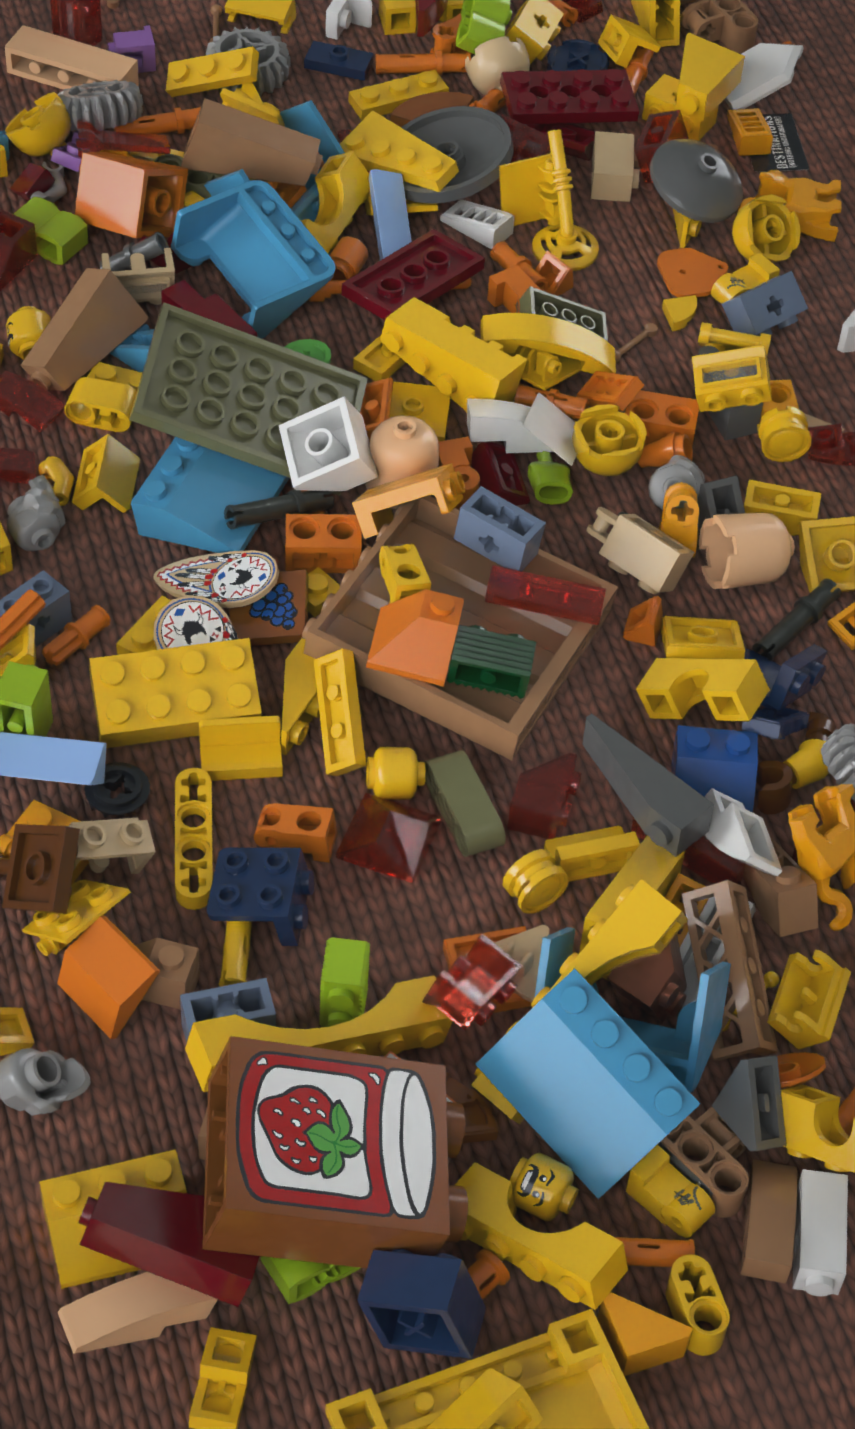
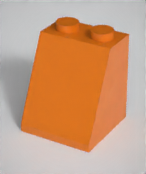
M82 152L75 215L80 216L88 225L136 239L142 238L143 235L150 237L156 232H160L164 237H170L174 231L177 212L184 207L188 168L107 152Z

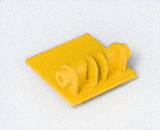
M551 153L499 166L501 210L514 215V226L541 219H546L548 225L551 226L560 224L557 192L553 191V187L556 184H552V180L555 177L551 176V172L554 171Z
M520 345L515 354L506 353L512 357L519 354L527 358L528 360L521 379L544 391L581 371L580 360Z
M79 880L71 884L72 894L68 902L67 914L36 912L33 916V921L24 927L22 931L25 934L40 938L36 945L43 955L58 954L73 939H76L80 933L89 928L100 916L107 914V911L125 898L131 891L128 888L95 881Z

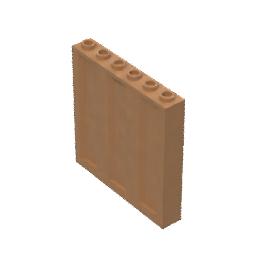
M431 496L399 504L391 524L385 523L381 527L373 547L367 546L363 550L354 571L349 569L345 573L336 594L330 593L324 601L321 613L317 619L312 617L307 622L302 633V638L306 640L304 654L317 659L342 648L353 651L357 684L512 761L611 613L618 586L541 549L517 576L454 539L460 510L454 508L450 513L442 515L437 499ZM404 544H414L431 581L430 590L464 598L459 625H479L487 631L505 635L519 634L527 640L536 641L531 676L524 698L519 699L518 696L511 697L509 694L504 696L501 692L496 694L494 691L488 692L486 689L480 690L478 687L473 689L470 685L465 687L463 684L449 683L446 679L443 687L366 668L380 608L388 605L390 601L385 579H383L380 571L379 553L381 546H401Z

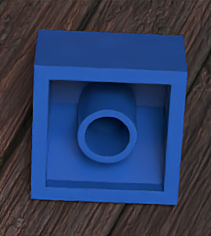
M678 725L672 752L671 773L704 797L713 788L743 803L745 809L753 813L758 768V734L747 731Z

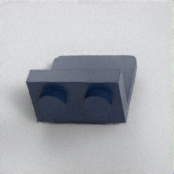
M813 644L780 666L753 650L745 649L744 659L757 660L770 689L761 705L780 711L811 691L812 686H816L826 670V666L822 663L827 650Z
M223 848L218 853L206 909L208 917L212 921H273L281 946H298L301 929H306L308 925L306 900L307 895H312L314 892L313 870H308L301 848Z

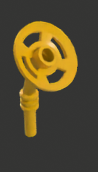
M561 129L548 131V138L554 169L551 172V176L555 177L552 180V184H556L553 187V191L557 192L560 224L550 225L538 231L532 241V252L540 262L546 253L541 245V241L546 240L548 250L573 269V271H577L594 263L598 257L599 244L594 235L589 231L573 224L570 191L573 188V184H569L572 181V177L568 176L571 173V169L567 168L562 133ZM586 238L589 240L591 247L586 245ZM551 240H556V246L552 243ZM578 251L582 254L581 257L575 259H561L562 255L568 256Z

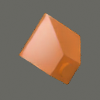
M425 589L381 607L366 668L444 687L464 598Z

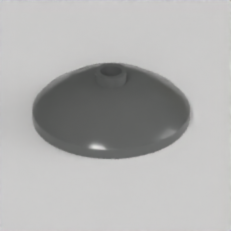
M674 139L662 144L654 153L650 163L652 182L659 195L677 212L697 221L715 223L730 218L737 211L743 198L742 183L732 163L720 151L701 141Z

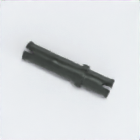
M294 489L283 496L228 505L224 510L225 520L234 518L233 521L226 523L232 530L242 526L286 518V514H307L331 510L334 506V497L324 498V495L331 494L332 491L301 492Z
M830 579L822 580L808 596L799 598L794 603V609L764 637L752 646V650L758 653L763 649L760 655L773 661L774 657L807 626L817 623L822 618L823 611L840 598V588L835 589L831 593L830 590L837 584Z

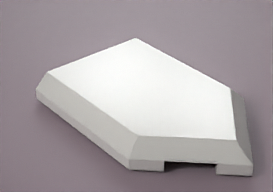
M759 43L741 53V55L745 56L741 82L724 99L732 110L745 109L790 84L794 76L796 62L803 52V45Z

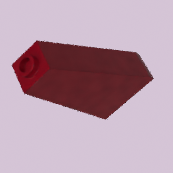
M105 1182L98 1199L88 1197L78 1221L79 1224L86 1226L79 1245L236 1307H239L253 1279L260 1257L203 1249L204 1196Z

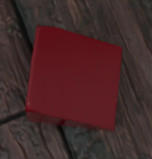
M29 163L10 190L26 201H29L34 192L41 191L45 193L54 183L55 179L46 168Z

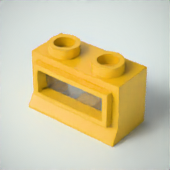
M764 345L692 356L695 396L700 412H717L725 408L742 405L755 406L761 402L772 401L769 365Z

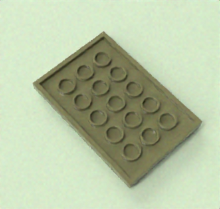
M164 302L158 315L129 420L291 478L278 425L342 397H345L360 413L368 378ZM332 491L333 494H336V495H338V496H340V494H341V492H342V491Z

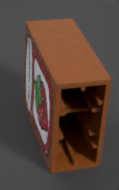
M230 1036L208 1080L203 1249L367 1268L373 1250L392 1252L396 1249H404L417 1255L435 1256L445 1242L458 1243L463 1236L466 1226L468 1197L463 1186L449 1185L448 1158H456L460 1152L465 1132V1111L461 1103L448 1102L446 1100V1065Z

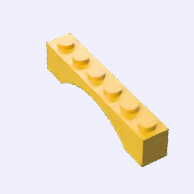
M640 879L636 886L628 885L615 902V905L618 906L617 909L607 920L602 918L593 926L587 936V939L590 940L579 954L574 952L564 961L559 970L560 978L551 988L548 986L544 987L532 1001L531 1007L533 1008L574 968L592 986L597 980L617 967L638 958L660 954L687 922V917L678 907L644 880ZM515 1022V1023L508 1029V1031H509L517 1022ZM477 1067L474 1073L477 1078L471 1085L511 1120L520 1124L524 1120L522 1115Z
M435 975L395 983L386 997L371 1010L350 1021L330 1027L312 1029L280 1028L257 1023L236 1014L193 1022L185 1051L202 1091L208 1092V1080L230 1036L373 1056H385L390 1050L398 1054L404 1050L418 1047L432 1048L444 1042L455 1016Z

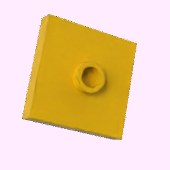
M393 382L390 417L404 415L421 419L435 431L438 442L445 441L451 396L442 394L436 386Z
M678 616L662 617L661 634L666 658L744 659L745 647L739 624L736 620Z

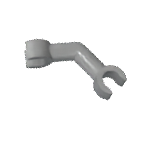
M44 161L42 167L50 172L55 181L52 184V188L45 193L36 191L31 195L30 199L40 197L54 203L67 193L64 181V166L59 164L58 168L51 169L47 167Z

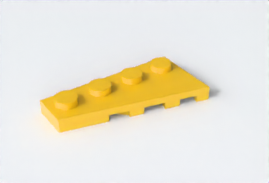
M373 110L340 143L345 153L355 152L366 170L378 169L401 173L404 182L436 192H440L459 172L457 162Z

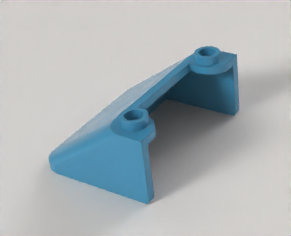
M252 180L182 208L177 212L171 249L181 260L191 266H199L203 261L210 258L251 309V312L244 314L241 318L257 332V337L261 339L273 331L334 276L336 267L332 258L275 189L267 182Z

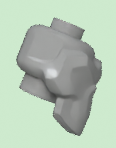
M674 455L668 464L656 469L650 477L648 491L652 502L663 510L666 490L671 485L681 482L687 483L695 489L698 500L700 485L705 483L703 472L687 457ZM680 501L679 506L676 508H683L684 503L687 501Z
M40 475L28 481L31 489L24 496L13 500L7 510L9 515L7 520L8 531L16 544L25 551L47 549L54 543L60 529L65 525V515L59 504V499L55 496L54 490L46 477Z
M33 1048L20 1049L0 1061V1099L10 1108L26 1111L31 1116L58 1110L64 1101H69L84 1093L91 1083L90 1076L83 1065L73 1057L66 1060L62 1055L52 1050L41 1052Z

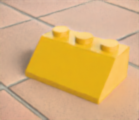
M176 1149L39 1181L44 1215L61 1289L142 1270L79 1245L86 1226L79 1224L78 1221L88 1197L98 1199L105 1182L187 1193Z

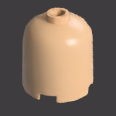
M395 416L381 422L372 432L369 444L378 477L366 482L365 485L368 490L378 485L439 467V442L435 431L423 420L413 416ZM399 505L393 506L391 509H397Z
M770 513L713 515V518L703 521L700 529L699 550L706 549L708 566L701 567L707 583L713 589H728L774 582L788 568L791 556L794 554V540L789 535L784 523Z

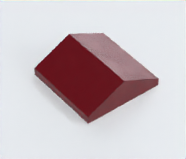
M571 123L530 124L524 128L523 135L529 144L550 149L548 131L561 129L565 154L590 161L592 158L595 130Z

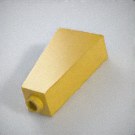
M647 835L586 915L579 953L590 941L587 939V936L593 926L602 918L607 920L617 909L618 906L615 905V902L628 885L636 886L640 879H642L665 897L678 873H681L685 852L683 851L675 857L665 848L656 845ZM609 972L608 974H606V975L603 976L602 978L607 979V977L609 976V974H610L611 972Z

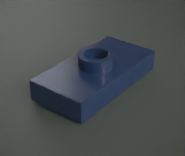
M313 40L304 58V68L365 81L373 64L374 53Z
M787 707L780 711L763 708L756 711L750 721H743L741 730L760 734L770 739L782 740L787 735L807 728L809 714Z

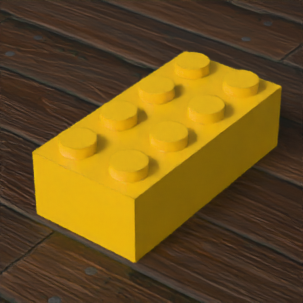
M249 638L89 658L90 680L99 741L106 742V748L199 736V721L204 719L258 717L262 715Z

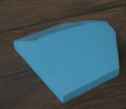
M143 324L112 350L110 354L134 370L143 372L155 329H150L147 324Z

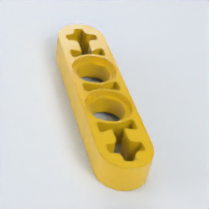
M188 768L181 771L175 780V895L177 902L182 907L196 910L208 905L213 881L212 781L206 771L200 768ZM190 785H198V801H190ZM190 815H199L205 820L198 827H189L182 822ZM191 848L201 849L205 853L203 858L196 861L188 860L182 854ZM190 875H198V892H190Z

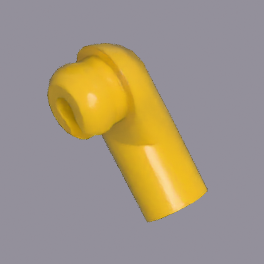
M49 456L46 460L40 462L38 471L40 475L45 474L44 476L47 480L52 479L55 482L53 486L55 496L59 499L60 506H64L69 502L75 478L60 458Z

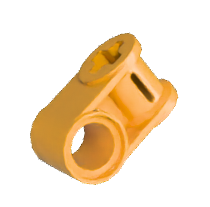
M675 483L665 492L662 518L658 529L695 552L692 556L694 558L697 548L699 518L697 493L687 483ZM680 501H687L684 503L683 508H676L679 506Z

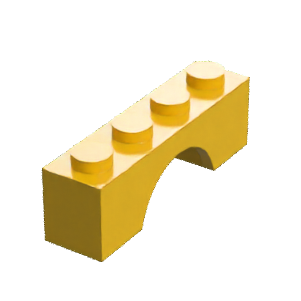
M354 151L330 156L315 177L319 192L317 217L314 222L310 219L300 220L327 253L336 246L339 236L352 222V216L358 207L366 201L367 194L370 191L369 173Z
M474 1162L455 1184L456 1186H463L468 1197L467 1221L461 1240L469 1239L494 1253L501 1261L505 1259L516 1265L530 1279L536 1282L542 1280L558 1289L567 1300L573 1303L580 1301L596 1310L628 1271L624 1243L587 1222H583L572 1229L556 1233L537 1232L521 1225L515 1219L517 1207L514 1204L511 1181Z

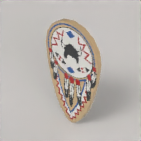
M256 550L230 551L195 556L173 562L158 569L154 573L153 578L163 591L174 597L180 598L186 595L203 596L216 602L221 608H235L254 603L267 595L277 583L279 569L276 560L266 552Z
M186 595L173 599L160 610L154 622L153 639L157 650L239 639L225 611L216 602L203 596Z

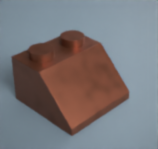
M677 934L660 954L638 958L617 967L607 977L622 996L663 1023L668 1015L673 1017L679 1012L687 997L684 994L687 983Z

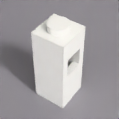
M802 1169L797 1185L792 1289L804 1290L813 1296L839 1295L847 1268L848 1175Z

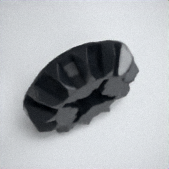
M124 762L105 764L103 784L85 785V799L88 800L91 810L100 811L104 818L111 814L118 815L123 819L126 813L133 812L138 814L140 807L148 803L150 782L147 775L137 766ZM124 783L125 794L120 793L117 798L112 799L111 791H116Z

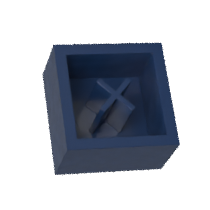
M396 1249L392 1252L373 1250L357 1299L384 1348L472 1359L486 1306L462 1259L445 1253L426 1256L413 1254L404 1249Z

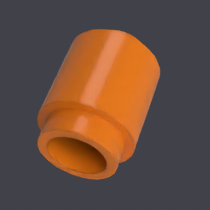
M346 236L338 241L329 255L336 267L331 280H348L360 272L369 257L368 250L361 240Z

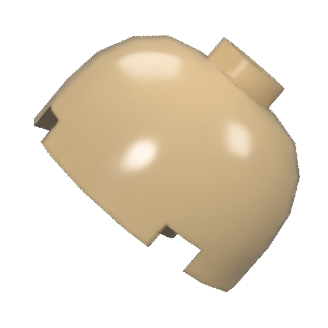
M508 36L491 39L474 49L476 55L471 60L467 56L465 59V69L473 86L480 93L486 95L494 88L502 91L500 84L502 72L530 70L529 55L521 39L516 38L517 42H510Z

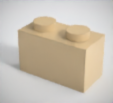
M595 131L592 153L591 199L630 202L632 189H638L640 169H634L638 168L640 148H634V134Z

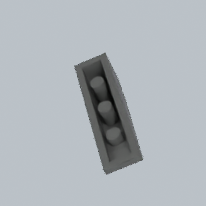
M591 713L586 717L582 745L641 829L656 845L665 848L677 857L709 832L714 808L712 802Z

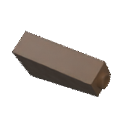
M204 98L187 141L181 167L188 168V170L223 175L243 169L248 178L305 186L311 173L317 175L323 155L318 154L320 139Z
M86 268L22 362L21 367L28 373L31 383L37 388L44 391L48 389L65 391L141 327L149 317L110 269Z

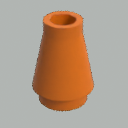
M675 432L644 445L638 464L641 468L662 467L668 464L674 455H682L692 461L693 448L691 440L687 434L680 435L678 432Z

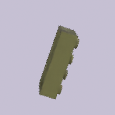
M531 286L519 299L520 313L545 315L569 321L596 333L608 341L605 312Z

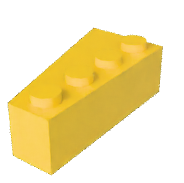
M415 297L386 317L380 341L391 352L397 354L415 372L421 374L435 385L442 394L450 395V399L463 408L466 413L467 398L513 402L528 360L519 354L512 357L504 353V346L494 340L486 343L475 337V330L466 325L462 327L453 325L448 315Z

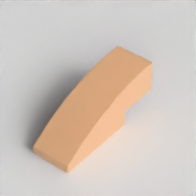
M145 1272L75 1300L61 1307L58 1315L73 1354L156 1338L161 1335L166 1326L206 1319L218 1299L150 1272Z

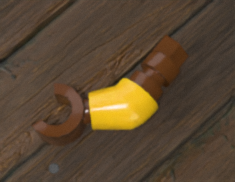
M810 712L805 741L800 744L798 751L784 762L762 761L758 763L756 782L763 787L758 795V808L762 813L777 814L783 812L791 802L792 787L794 789L804 787L824 779L829 774L828 767L823 763L821 748L828 740V737L836 730L834 721L826 714Z

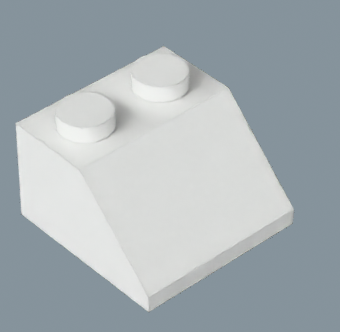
M345 397L278 425L292 485L295 490L347 491L378 477L369 448L370 443L363 416Z

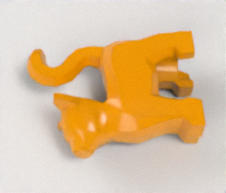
M779 170L760 172L758 194L754 198L744 199L738 208L739 212L743 206L760 196L772 194L781 197L787 202L784 205L788 208L789 212L795 211L802 234L835 242L838 227L830 226L832 214L841 213V201L836 199L837 193L841 191V180H832L829 184H824L808 178H788Z
M852 784L825 786L813 795L815 807L818 809L823 824L818 828L816 825L820 820L812 804L799 805L788 813L799 866L817 884V897L824 903L836 906V915L829 924L830 929L833 931H840L849 925L853 914L849 898L841 890L829 887L830 877L840 869L843 889H849L855 883V811L850 802L855 791Z

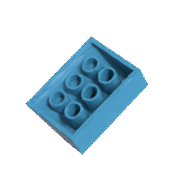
M175 437L131 501L138 534L215 553L244 551L261 523L231 530L226 523L233 521L234 518L225 520V507L278 497L288 482L289 477Z
M575 968L475 1064L563 1162L572 1168L573 1173L597 1199L603 1196L700 1105L699 1101Z

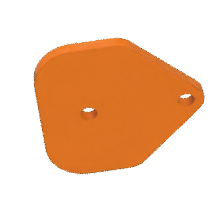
M692 248L666 250L657 259V266L667 289L676 297L692 295L704 297L710 295L714 283L719 277L728 273L729 269L727 263Z

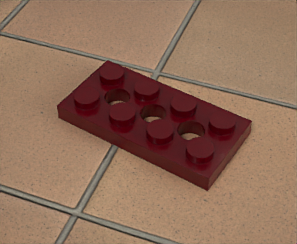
M626 69L515 71L501 73L500 84L512 124L638 121L640 111Z
M433 229L343 282L341 295L385 321L387 316L413 297L428 304L484 269L485 257Z

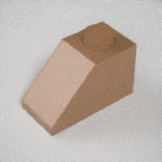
M154 938L135 945L160 970V973L142 1000L181 1010L180 995L194 992L200 977L199 948L161 938Z

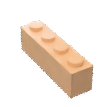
M22 25L5 45L7 73L63 90L72 86L82 85L83 83L102 82L105 80H126L139 86L138 59Z

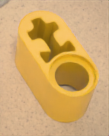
M82 377L76 381L64 407V413L69 420L79 425L114 432H124L129 429L132 422L129 419L137 390L123 383Z
M692 1254L683 1255L672 1265L665 1292L666 1299L674 1320L693 1328L687 1349L701 1356L712 1355L723 1344L730 1321L729 1310L710 1264L700 1256ZM696 1322H708L714 1326L715 1330H703Z

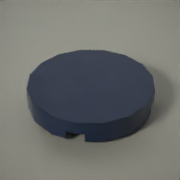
M570 39L563 41L562 46L556 48V45L551 47L547 54L546 65L547 70L555 71L580 69L609 70V57L605 51L604 54L599 51V46L593 42Z

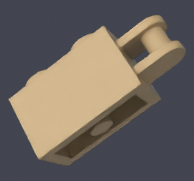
M598 507L596 510L598 516L593 525H588L586 531L604 543L599 554L609 560L608 566L621 574H631L639 580L638 586L649 593L657 594L673 591L695 552L636 514H620L618 516L608 509ZM610 524H612V525H613V528L611 529L610 533L608 534L606 531H607L608 527L610 526Z

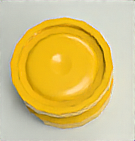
M787 406L786 410L778 411L776 407L767 411L761 417L762 422L757 424V431L765 457L776 462H788L798 459L808 452L812 438L808 431L807 417L803 411L791 406Z
M539 849L517 860L507 870L502 885L511 897L518 898L517 904L523 913L532 914L553 904L566 890L569 884V877L561 866L556 865V860L548 850Z

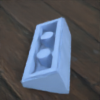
M374 169L370 170L368 180L379 260H382L412 241L402 174Z
M0 732V776L82 785L103 784L107 743Z

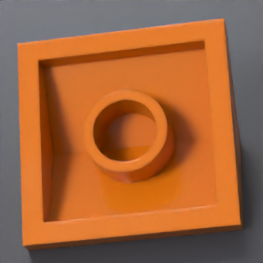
M100 916L65 950L57 984L110 1039H116L160 973V970L106 916Z

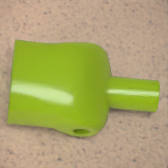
M537 452L538 461L531 462L527 472L535 498L539 502L550 505L563 504L569 501L573 493L570 482V468L566 464L553 462L551 452Z

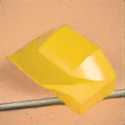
M749 480L744 510L745 513H770L775 515L784 523L789 535L795 536L799 535V523L801 521L817 520L821 493Z

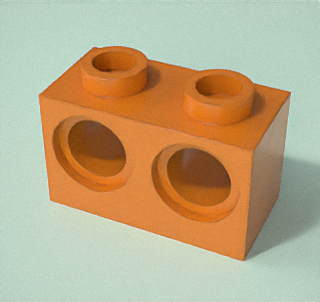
M640 390L626 407L625 414L629 415L630 411H632L645 424L647 432L645 445L678 432L680 435L687 434L693 446L699 413L697 399Z
M286 514L285 571L306 569L307 573H310L319 567L325 573H346L349 569L353 571L356 569L362 554V533L356 515Z

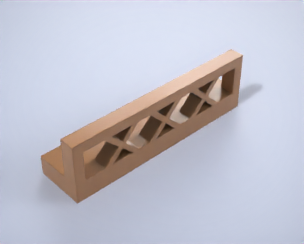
M726 880L683 893L682 898L685 914L688 919L687 924L698 982L700 983L702 972L715 966V964L707 960L706 948L713 936L721 939L724 944L725 952L719 963L722 961L731 963L728 981L731 982L733 994L724 1007L721 1031L712 1050L713 1060L721 1061L747 1053L765 1056L778 1052L774 1028L767 1023L770 1008L746 888ZM715 897L717 911L708 925L699 918L697 901ZM729 1019L739 1024L743 1043L724 1048L722 1031Z

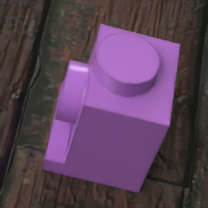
M150 25L144 26V30L113 33V42L107 43L108 51L138 59V73L156 71L155 43Z

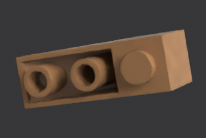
M771 836L772 844L782 868V872L778 876L764 873L735 859L762 918L779 937L819 928L817 884Z

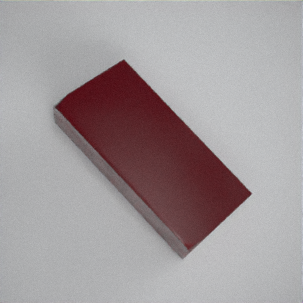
M490 441L481 442L472 452L471 467L480 476L479 488L482 486L515 506L527 504L530 498L514 454L506 453L505 446Z

